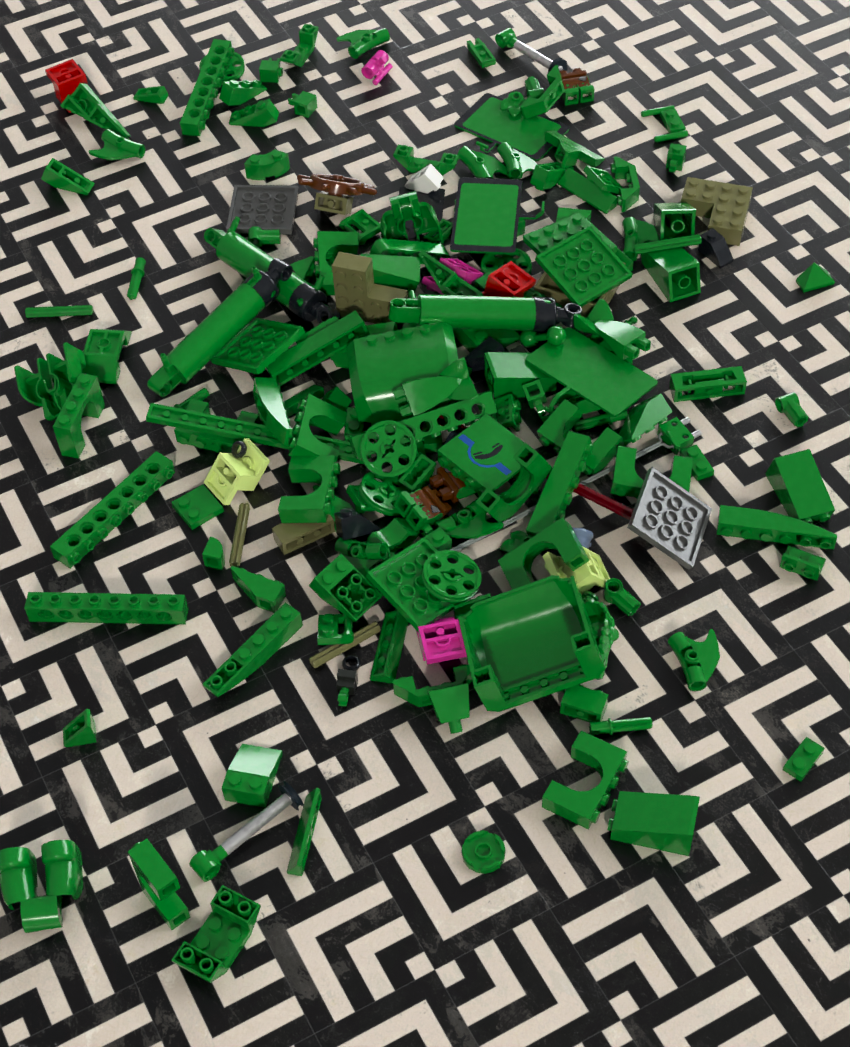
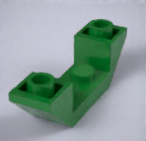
M304 24L299 31L300 43L294 51L285 50L280 57V61L288 65L302 67L314 51L319 27Z
M555 65L547 74L550 86L539 99L528 97L520 106L524 119L548 112L565 92L558 65Z
M399 144L393 154V157L411 173H417L429 164H432L442 176L454 169L459 160V155L443 153L440 162L414 157L413 147Z
M615 156L613 163L610 165L611 173H614L615 180L626 179V183H629L628 188L620 189V196H617V205L621 207V212H625L639 200L640 186L635 165Z
M462 664L453 668L454 682H444L441 685L431 687L425 686L417 690L413 676L392 680L394 695L417 707L432 705L427 694L428 690L461 683H468L469 686L472 682L469 664Z

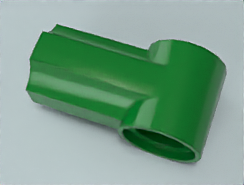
M531 76L525 80L527 98L539 99L544 93V89L540 87L538 79Z
M253 226L248 230V241L258 248L262 244H281L280 229L262 230L260 227Z
M795 392L775 399L777 410L780 413H785L794 426H797V428L801 427L808 421L809 417L800 406L799 398Z
M610 578L606 581L603 593L605 601L614 603L627 616H632L636 613L641 603L623 588L622 582L617 578Z

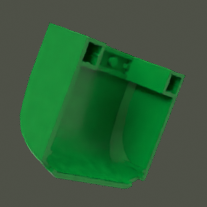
M441 321L411 328L407 327L401 330L356 338L347 345L351 389L359 424L369 422L371 425L385 420L398 421L410 417H402L398 408L407 404L406 398L395 400L392 391L401 387L400 384L408 381L439 376L447 366L459 359L452 325ZM446 398L445 400H443L442 402H440L438 405H436L435 407H433V408H431V409H434V408H437V407H440V406H443V405H446V404H449V403H452V402H455V401H458V400Z
M552 575L476 602L470 607L471 610L463 617H458L473 685L487 711L501 712L596 679L605 671L591 621L574 576L560 578L559 576Z

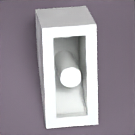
M429 164L412 175L405 184V187L428 194L431 191H437L441 187L440 183L444 177L432 164Z

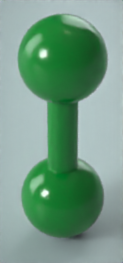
M552 326L548 329L547 333L543 334L522 331L519 339L521 345L523 344L528 349L534 348L539 341L545 340L553 346H559L566 340V332L560 326Z

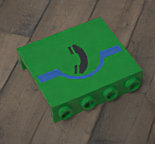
M486 413L437 450L438 463L443 468L448 469L455 478L463 481L469 489H473L480 497L487 487L494 492L520 472V464L513 457L525 443Z

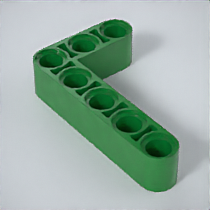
M384 238L376 240L369 253L420 257L418 254L424 251L437 261L440 258H450L449 253L441 243Z

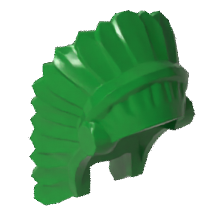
M587 600L584 604L606 669L611 646L619 638V633L614 628L615 621L610 615L607 606L602 602ZM605 671L596 679H603Z

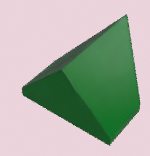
M421 453L414 460L412 466L406 472L399 475L398 482L412 492L423 489V487L428 486L429 478L432 477L437 464Z

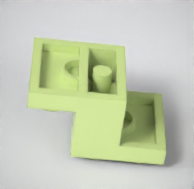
M244 438L242 441L247 447L246 454L242 458H236L232 453H219L203 482L223 505H230L237 490L254 491L270 462L250 439ZM241 445L237 450V454L241 452Z
M585 547L583 549L590 561L574 571L564 563L562 557H558L550 552L545 553L542 556L545 561L544 566L550 575L559 576L560 578L574 576L581 596L584 591L590 590L595 585L605 588L606 581L610 579L600 555Z

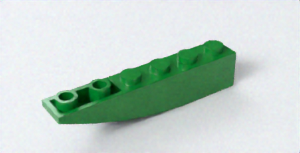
M254 377L253 397L259 416L270 432L283 445H288L289 438H292V427H290V419L287 418L285 402L282 401L283 394L280 393V385L277 384L276 378Z
M720 505L717 535L834 550L837 534L819 526L778 513Z
M285 602L202 684L203 687L216 697H219L246 679L303 626L300 612Z

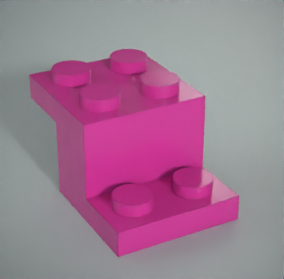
M440 258L439 260L440 263L454 271L458 277L470 285L472 281L477 280L484 274L459 259ZM432 276L423 277L421 283L425 284L428 290L437 291L440 295H444Z
M454 617L438 619L432 624L418 627V632L416 631L423 661H426L427 665L467 657L458 619Z

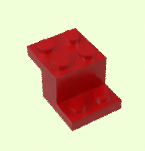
M73 59L45 69L46 75L53 82L56 98L61 104L68 94H73L80 83L88 85L86 74Z
M510 261L488 275L485 290L482 293L484 296L523 297L524 292L536 284V279Z

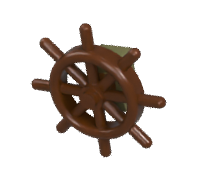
M338 174L297 176L299 185L309 186L322 191L316 193L314 209L342 215L351 214L353 197L345 195L377 194V190L373 185L364 184L360 180Z

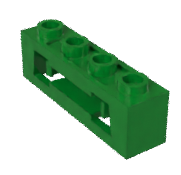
M742 366L671 374L669 388L673 401L680 402L745 394L747 380ZM728 386H732V387H733V390L723 391V387H724L725 389H727ZM691 390H694V393L691 395H682V391L691 393Z

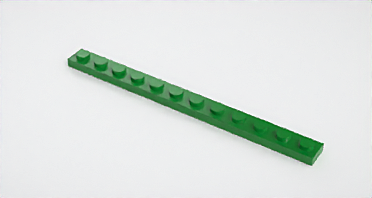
M150 403L146 415V422L238 440L245 438L250 439L253 443L290 450V447L283 445L266 425ZM314 435L319 441L339 450L338 459L364 464L361 459L354 457L350 442Z

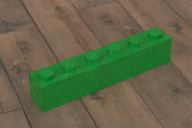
M355 310L283 352L266 369L272 378H276L277 384L281 386L343 350L353 339L365 337L370 333L364 321Z
M568 431L526 528L528 535L535 536L539 531H543L552 525L554 521L565 517L566 506L570 505L572 501V492L574 488L578 487L580 473L584 472L587 463L586 459L593 451V444L589 436Z

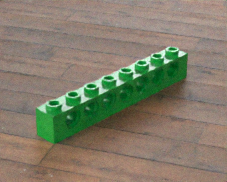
M213 39L180 121L183 135L200 136L202 130L205 129L206 120L209 119L210 110L213 109L214 100L217 98L218 90L222 86V79L226 76V69L230 66L231 57L234 56V47H232L229 40Z
M491 391L479 393L477 398L458 400L416 416L398 420L397 422L408 427L414 435L416 443L424 441L423 437L430 435L432 438L441 435V431L446 429L448 432L459 429L458 425L465 424V426L472 425L476 419L481 418L486 413L493 417L492 414L497 413ZM474 404H476L479 407V411L477 414H473L472 412V406ZM457 410H460L462 413L459 420L454 416ZM439 416H443L445 420L442 426L437 423ZM423 421L427 423V429L424 432L420 430V424ZM387 425L385 427L386 434L391 433L393 435L395 433L394 426ZM365 432L348 437L356 459H361L360 442ZM371 432L368 435V440L374 439L376 443L378 441V435L374 432ZM402 436L400 443L406 447V443L410 442L409 437L405 438ZM392 444L388 446L384 445V448L386 449L385 453L389 452V449L392 447ZM373 451L367 453V460L372 458V454H375Z
M157 451L153 453L50 546L53 557L70 569L79 563L81 558L89 551H92L102 539H105L115 527H118L126 517L131 515L161 485L172 478L175 474L173 461Z
M28 592L25 611L30 622L186 625L188 605L185 595Z

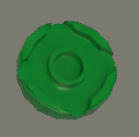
M481 830L467 836L461 852L463 862L469 869L476 873L486 874L500 868L505 859L506 849L504 842L497 834Z

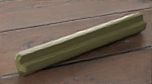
M241 503L239 505L229 559L231 567L240 566L250 511L248 503Z
M374 621L354 632V641L350 644L331 645L309 658L310 664L313 668H317L381 631L379 624Z

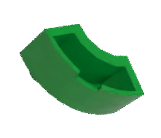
M276 149L263 155L252 154L244 163L246 178L251 180H265L266 177L271 176L276 178L290 169L288 153Z
M394 518L385 528L372 532L366 542L386 543L389 546L390 552L395 553L401 548L406 549L419 536L420 532H415L405 520L406 518Z

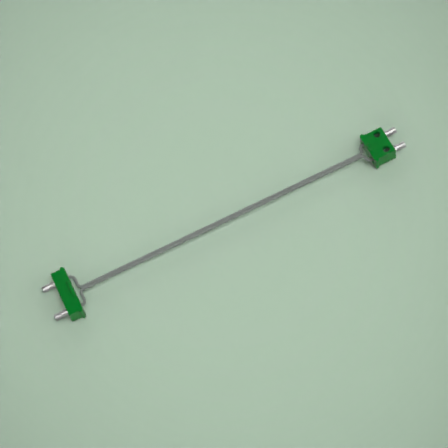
M675 417L663 424H659L657 430L659 442L637 452L636 459L660 446H665L674 455H678L680 450L692 446L694 439L701 436L702 432L698 429L690 433L684 426L691 422L689 417L682 420ZM614 465L579 483L583 485L591 483L612 472ZM536 505L502 522L504 527L533 513ZM488 535L469 539L450 550L459 551ZM390 552L388 559L395 555L394 552Z

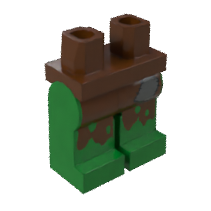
M575 68L570 73H567L565 70L560 71L565 92L562 94L565 106L578 104L579 101L580 103L594 101L595 89L589 82L586 70L582 71L581 68ZM583 94H587L589 97L583 98Z
M442 466L437 468L436 475L429 478V484L432 489L442 487V489L438 490L442 502L451 499L455 503L458 499H463L476 493L473 489H469L459 478H455L448 469L442 468Z
M428 486L412 493L407 491L401 492L393 505L403 518L406 517L405 520L415 532L421 530V527L425 524L434 525L435 522L442 520L444 516L448 515L451 510V506L448 503H442L439 500L440 493L436 489L431 490ZM402 505L407 506L406 510L402 508ZM413 519L419 520L418 523L416 524L413 521Z

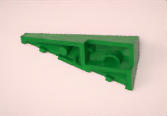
M424 251L418 254L444 295L484 296L482 292L458 277L454 271Z

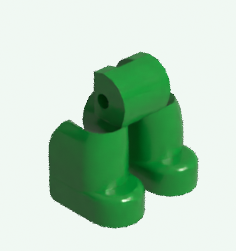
M416 191L389 198L391 210L386 211L381 218V238L396 240L405 238V240L409 241L405 222L412 220L417 241L420 242L419 234L437 230L441 244L444 243L434 208L426 202H419Z
M67 342L63 343L66 360H61L50 353L46 354L47 361L37 358L39 372L37 374L18 365L14 367L17 386L21 396L36 406H43L44 417L48 421L57 419L79 374L86 367L84 352Z
M54 840L41 845L42 862L45 865L46 895L43 896L37 895V861L32 851L25 847H10L0 850V884L3 900L10 910H14L13 903L21 902V920L25 933L62 928V895H72L74 900H78L83 890L82 855L74 841Z

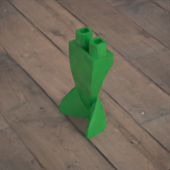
M603 299L598 300L587 318L574 314V327L578 331L600 335L609 344L616 356L622 360L628 357L633 360L639 356L640 349L645 352L650 350L651 341L645 338L646 332L628 323L614 321L610 307Z
M465 357L452 362L439 376L408 381L400 384L401 387L392 391L395 400L406 398L407 404L398 407L402 417L421 414L435 407L446 398L470 400L479 397L469 376Z

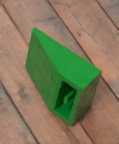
M661 393L642 401L629 411L619 433L623 438L624 446L641 439L642 434L649 433L655 429V425L665 422L668 419L667 416L673 412Z
M342 554L335 558L309 584V587L323 601L355 622L383 596Z

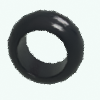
M236 441L233 443L231 453L234 457L242 458L246 454L247 447L244 442ZM241 445V452L237 454V447Z
M348 655L342 661V667L345 670L357 671L361 666L360 659L355 655ZM348 661H355L356 665L349 667L346 663Z

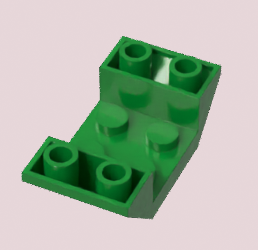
M90 329L83 350L86 367L82 370V374L97 376L99 383L117 384L120 375L118 360L122 346H128L132 332L128 330Z
M224 885L221 886L210 902L212 912L190 944L184 941L172 958L173 963L209 983L228 971L251 936L261 908L260 904Z

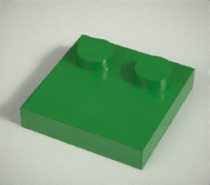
M587 165L583 171L588 175L587 178L594 182L601 190L620 194V189H623V187L606 170Z
M204 484L171 502L172 507L192 530L224 512L223 506Z

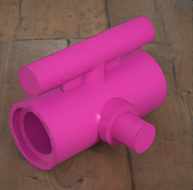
M378 50L361 70L363 76L367 79H372L376 75V78L372 81L374 85H378L393 67L390 63L384 67L389 60L388 54L383 50Z

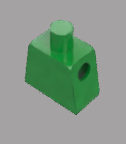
M468 683L428 690L427 694L438 722L441 724L448 722L450 734L462 732L461 719L469 718Z

